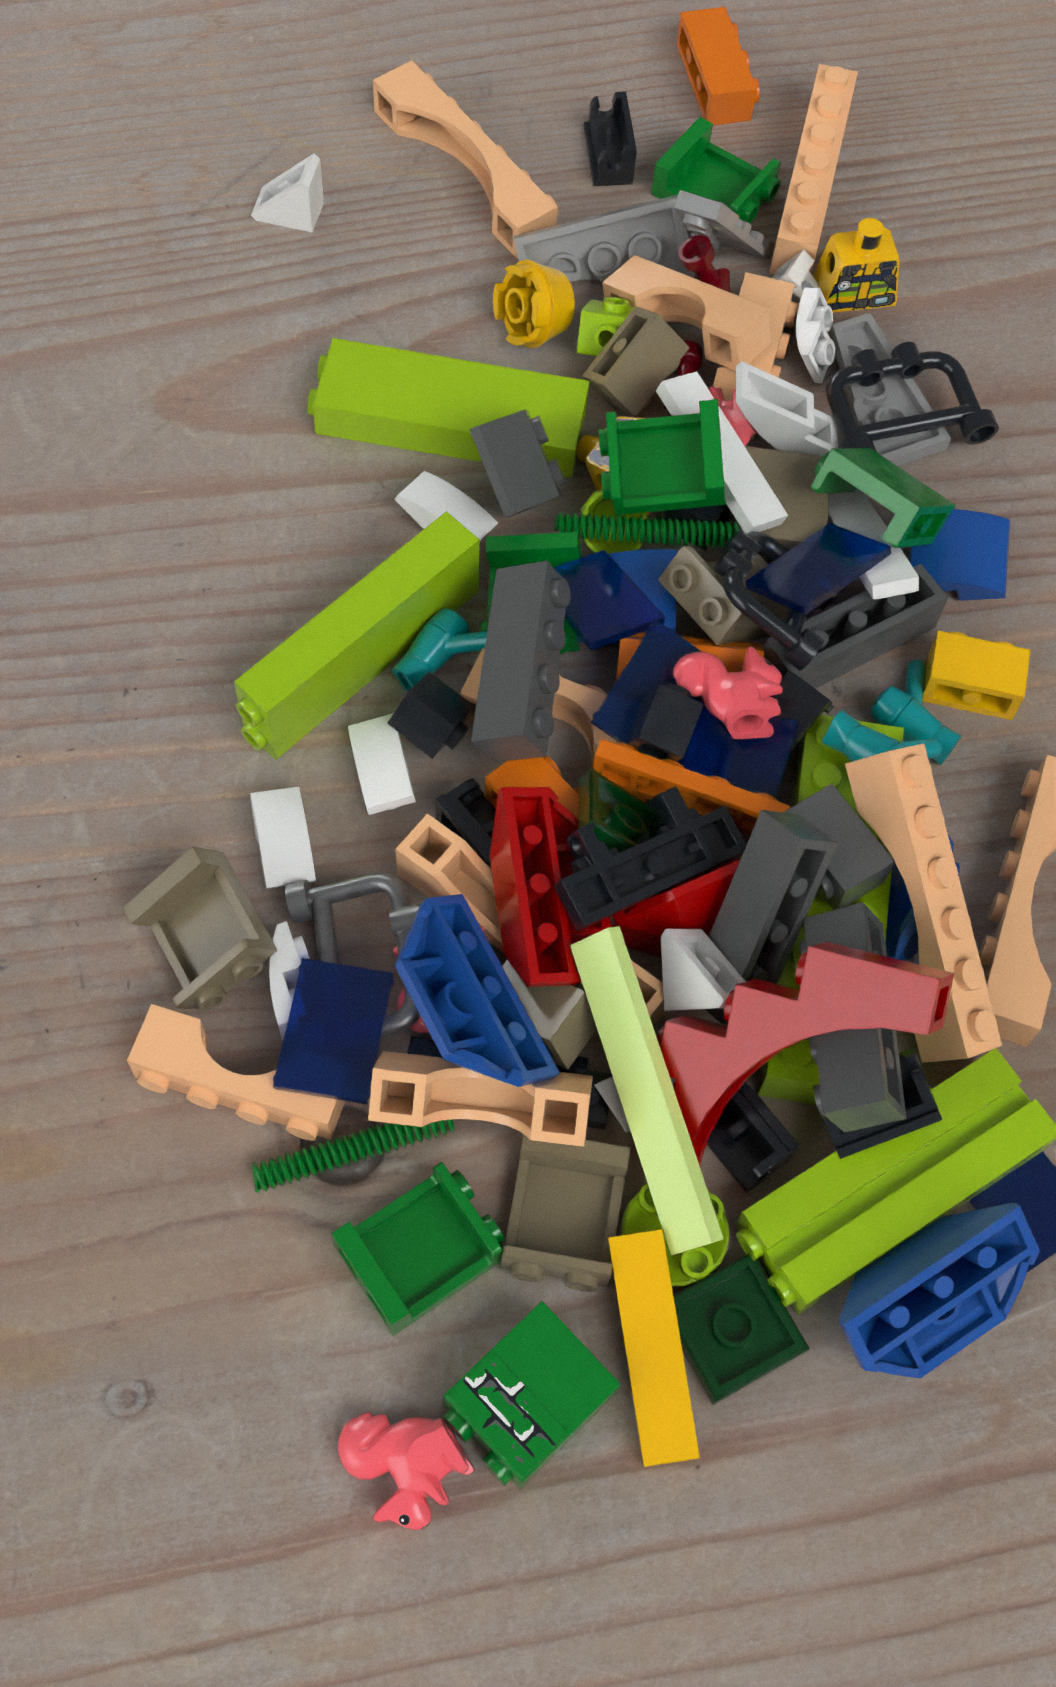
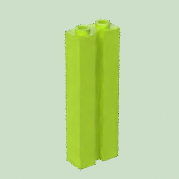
M332 338L328 354L320 356L317 370V379L320 382L317 389L311 388L307 403L308 415L314 416L315 434L482 462L470 429L516 412L527 410L531 418L540 416L549 438V442L542 444L548 461L557 459L563 476L573 477L577 447L582 435L587 411L590 381Z
M446 511L236 679L234 685L238 703L235 706L241 715L243 723L241 733L246 741L258 751L264 748L277 760L406 653L422 627L440 609L447 608L455 612L479 592L480 539Z
M997 1048L931 1089L942 1121L841 1159L837 1151H835L742 1211L735 1224L739 1230L736 1233L737 1241L746 1255L749 1254L753 1261L759 1259L770 1275V1278L767 1279L768 1283L772 1288H775L784 1307L790 1305L796 1315H800L852 1280L855 1274L940 1217L949 1215L1047 1149L1056 1140V1124L1037 1099L1030 1101L1019 1086L1022 1080Z

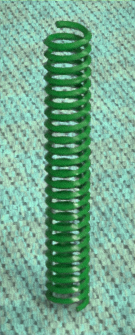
M561 512L557 514L554 530H559L560 533H565L566 527L567 532H573L574 529V532H578L579 537L581 531L582 539L585 541L589 526L590 541L594 539L596 528L597 541L601 540L603 530L604 541L607 542L611 526V541H616L618 528V541L620 543L623 541L624 530L625 540L627 543L630 542L632 527L633 542L636 543L640 527V542L642 544L645 542L647 529V542L649 545L652 543L654 529L655 544L659 543L662 527V544L665 545L667 543L669 529V544L671 546L674 544L675 530L677 531L676 544L678 546L681 544L683 527L684 545L687 546L691 528V545L693 547L696 545L697 530L699 534L698 545L700 547L703 545L704 531L706 529L705 545L707 548L710 546L712 528L714 548L718 544L719 529L721 548L725 546L726 531H728L729 541L733 536L734 529L736 532L739 530L736 522L730 524L728 521L725 524L721 521L716 524L713 520L709 524L707 520L702 523L698 519L694 523L691 519L687 523L685 519L680 522L677 518L674 521L669 518L665 522L663 518L659 521L655 517L652 520L648 517L643 520L641 516L636 521L634 516L629 520L627 516L621 519L619 515L614 520L612 515L607 519L604 514L601 518L596 514L592 519L590 514L586 518L582 513L579 517L576 513L570 517L568 512L564 515V518Z
M453 1119L446 1120L450 1132L454 1133ZM445 1120L437 1121L442 1134L446 1136ZM384 1122L382 1128L376 1124L374 1131L368 1127L366 1134L360 1129L358 1137L355 1133L351 1132L350 1140L346 1135H343L342 1142L339 1138L335 1137L334 1145L327 1139L325 1146L319 1142L317 1149L311 1145L309 1152L303 1147L301 1155L297 1150H294L293 1158L291 1154L286 1152L284 1156L285 1162L283 1157L278 1155L276 1158L277 1165L275 1160L270 1157L268 1160L269 1168L263 1160L260 1162V1169L253 1162L252 1173L255 1192L259 1193L260 1186L266 1192L269 1189V1185L275 1189L277 1182L279 1185L284 1186L285 1178L288 1183L292 1184L293 1175L300 1182L302 1178L301 1172L308 1179L310 1176L309 1169L314 1176H317L318 1168L324 1174L326 1172V1165L329 1170L333 1171L334 1162L341 1169L342 1159L345 1165L349 1166L350 1156L353 1162L357 1164L359 1161L358 1153L361 1159L365 1161L367 1158L366 1150L369 1157L374 1158V1147L377 1154L381 1156L383 1153L382 1144L385 1151L390 1153L389 1138L396 1151L399 1149L397 1136L401 1146L406 1148L405 1133L409 1143L414 1146L413 1130L418 1142L422 1143L421 1127L390 1123L389 1126L388 1123ZM433 1122L429 1125L434 1137L438 1138L437 1122ZM427 1124L422 1127L425 1138L430 1141L431 1134Z

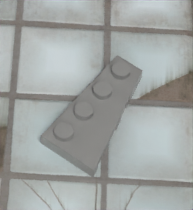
M682 190L679 191L674 208L680 216L682 223L686 226L687 231L690 232L691 237L696 235L708 237L714 251H718L720 245L769 260L774 243L764 239V235L760 232L751 230L752 226L740 220L739 216L721 202Z
M677 195L513 236L519 261L531 260L560 270L567 276L569 281H604L634 255L693 278V273L684 268L678 255L679 248L686 240L682 220L674 208Z
M870 312L832 324L830 339L835 344V356L839 370L852 366V357L866 349L875 350L879 360L892 358L891 352L893 347ZM899 375L884 377L878 383L868 387L861 386L859 382L845 386L857 426L933 411L913 378L902 379ZM943 427L876 440L873 443L878 454L896 466H900L947 450L951 437Z

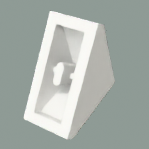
M312 154L265 184L260 191L251 216L259 222L313 233L324 204L320 158Z
M665 929L661 935L664 1011L724 1009L727 997L735 989V985L746 981L702 929Z

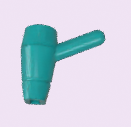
M442 608L426 622L406 655L391 671L401 687L408 692L429 671L434 674L456 653L485 649L487 631L470 633L468 624L458 613Z
M912 660L907 665L904 692L894 686L883 690L872 704L870 717L878 724L904 728L903 741L936 739L940 742L942 750L939 756L932 759L939 765H942L962 735L942 725L922 705L925 665L921 660Z
M841 710L834 717L822 741L823 744L841 753L843 752V755L852 762L887 751L923 743L925 744L928 759L939 756L942 750L940 742L936 739L899 742L869 727L860 725L858 721L844 710Z

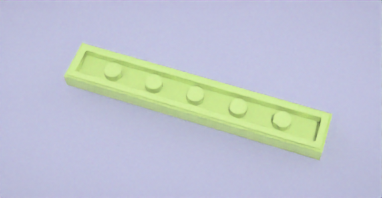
M620 926L606 928L570 945L670 1254L674 1255L714 1243L724 1238Z

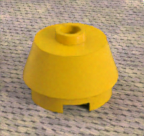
M526 259L519 261L515 265L507 266L505 268L507 273L503 283H496L493 291L495 319H503L506 330L509 333L505 339L512 345L537 348L566 331L572 322L575 310L574 293L567 276L560 270Z

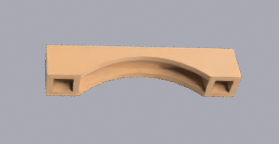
M411 60L373 79L374 112L397 135L417 139L436 146L454 156L470 169L482 184L490 201L493 216L492 234L516 258L518 256L513 236L557 225L558 206L549 194H545L531 180L529 174L524 169H520L507 156L505 150L500 145H496L483 132L478 122L471 120L459 108L453 97H448L436 85L430 74L424 73Z
M823 64L818 66L769 274H774L780 266L803 249L814 260L816 258L858 71ZM813 263V265L811 266V268L809 269V272H810L811 274H812V270H813L814 263Z
M925 744L891 750L846 763L845 766L857 812L872 827L889 850L904 879L913 906L917 927L919 965L954 973L944 1027L930 1035L914 1033L922 1063L967 1059L1002 1046Z
M1048 754L1037 771L1030 769L1025 778L1021 796L1028 798L1025 810H1018L1010 832V837L1017 838L1014 851H1007L999 873V878L1006 880L1003 893H996L988 915V920L995 922L992 936L985 935L978 952L981 965H984V976L1000 1038L1025 1047L1041 1030L1052 986L1039 958L1033 937L1031 916L1036 878L1043 861L1056 850V757Z
M426 814L395 849L397 875L428 898L463 894L479 925L484 926L488 942L503 952L491 868L464 839L429 814ZM631 960L652 1025L654 1026L665 1012L663 983Z

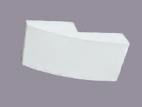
M804 288L796 319L797 345L813 382L822 383L828 366L833 363L835 358V344L827 333L832 327L833 312L820 288Z
M423 471L394 499L423 529L446 511L476 535L480 541L498 524L485 509L461 490L426 471Z
M394 713L348 726L356 769L369 815L416 802L410 772L404 757L400 733L388 724Z
M299 787L250 793L265 889L285 887L288 884L303 880L314 883L316 881Z
M287 921L276 926L272 941L278 951L270 956L269 966L270 992L282 1043L302 1037L298 1019L306 1017L307 1013L298 988L306 985L303 967L311 965L303 937L292 938Z

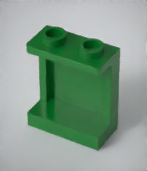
M699 117L655 163L651 195L661 199L673 195L678 196L679 191L682 190L723 203L736 213L740 220L751 225L757 216L759 208L765 201L770 203L778 193L781 185V180L778 179L781 162L773 158L761 170L710 143L713 123Z
M718 399L699 401L700 413L618 421L616 411L606 412L607 428L599 429V445L601 457L609 456L610 471L601 472L603 499H612L615 515L726 505Z
M832 448L816 465L814 471L816 478L810 489L818 494L854 492L858 488L895 513L881 537L895 548L932 544L955 507L954 503L871 448Z
M578 532L486 536L485 552L490 565L487 619L486 622L481 623V631L488 630L496 569L548 561L561 577L567 581L571 593L570 604L566 607L563 627L565 644L560 649V654L579 651L583 555Z
M443 1162L432 1167L433 1174L428 1179L357 1226L353 1227L349 1221L331 1233L334 1247L392 1336L401 1332L502 1261L503 1249L500 1244L505 1241V1238L500 1228L489 1214L480 1217L469 1201L474 1198V1193L464 1176L458 1170L450 1173Z

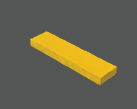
M663 1230L608 1237L643 1465L647 1467L700 1459Z

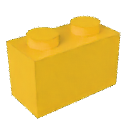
M938 630L927 654L922 701L1012 720L1025 697L1031 650L1016 647L1008 642H992L969 637L960 632Z

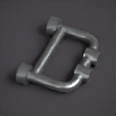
M382 872L370 873L312 888L308 880L285 886L286 904L292 920L295 923L312 919L314 921L327 1020L304 1025L303 1037L307 1053L336 1060L338 1048L398 1034L409 1029L420 1018L421 1015L400 977L404 986L405 1001L397 1012L353 1024L348 1023L332 904L381 892L386 894L391 903L392 910L389 912L390 923L397 941L398 954H400L421 903L411 905L407 888L397 877Z

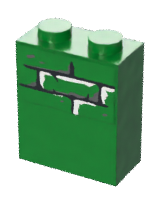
M541 1301L443 1395V1405L449 1410L443 1416V1419L462 1441L466 1443L473 1437L486 1451L487 1455L482 1459V1462L503 1486L512 1480L521 1490L617 1393L621 1384L552 1310Z

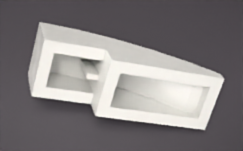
M743 361L736 365V402L748 422L775 449L824 456L832 448L838 447V426L835 418L814 409L813 393Z

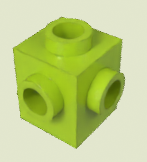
M607 297L603 301L591 299L581 310L577 353L598 356L635 307L629 306L628 300L618 297Z

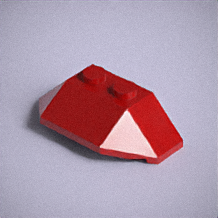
M501 787L498 791L490 850V864L503 953L527 987L577 985L581 982V978L570 945L611 927L610 917L577 932L553 886L560 879L574 874L571 863L575 859L566 838L578 829V819L557 801L559 797L550 787Z
M741 858L610 916L611 927L620 926L626 947L662 958L661 935L665 929H702L709 937Z

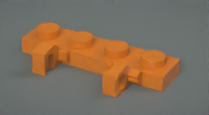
M601 739L595 753L593 769L647 804L654 796L676 786L688 809L694 808L700 816L726 805L740 833L751 836L761 810L785 812L790 808L789 805L779 802L769 794L753 793L731 785L724 778L699 774L685 769L684 766L674 760H660L638 752L636 748L626 743H613Z

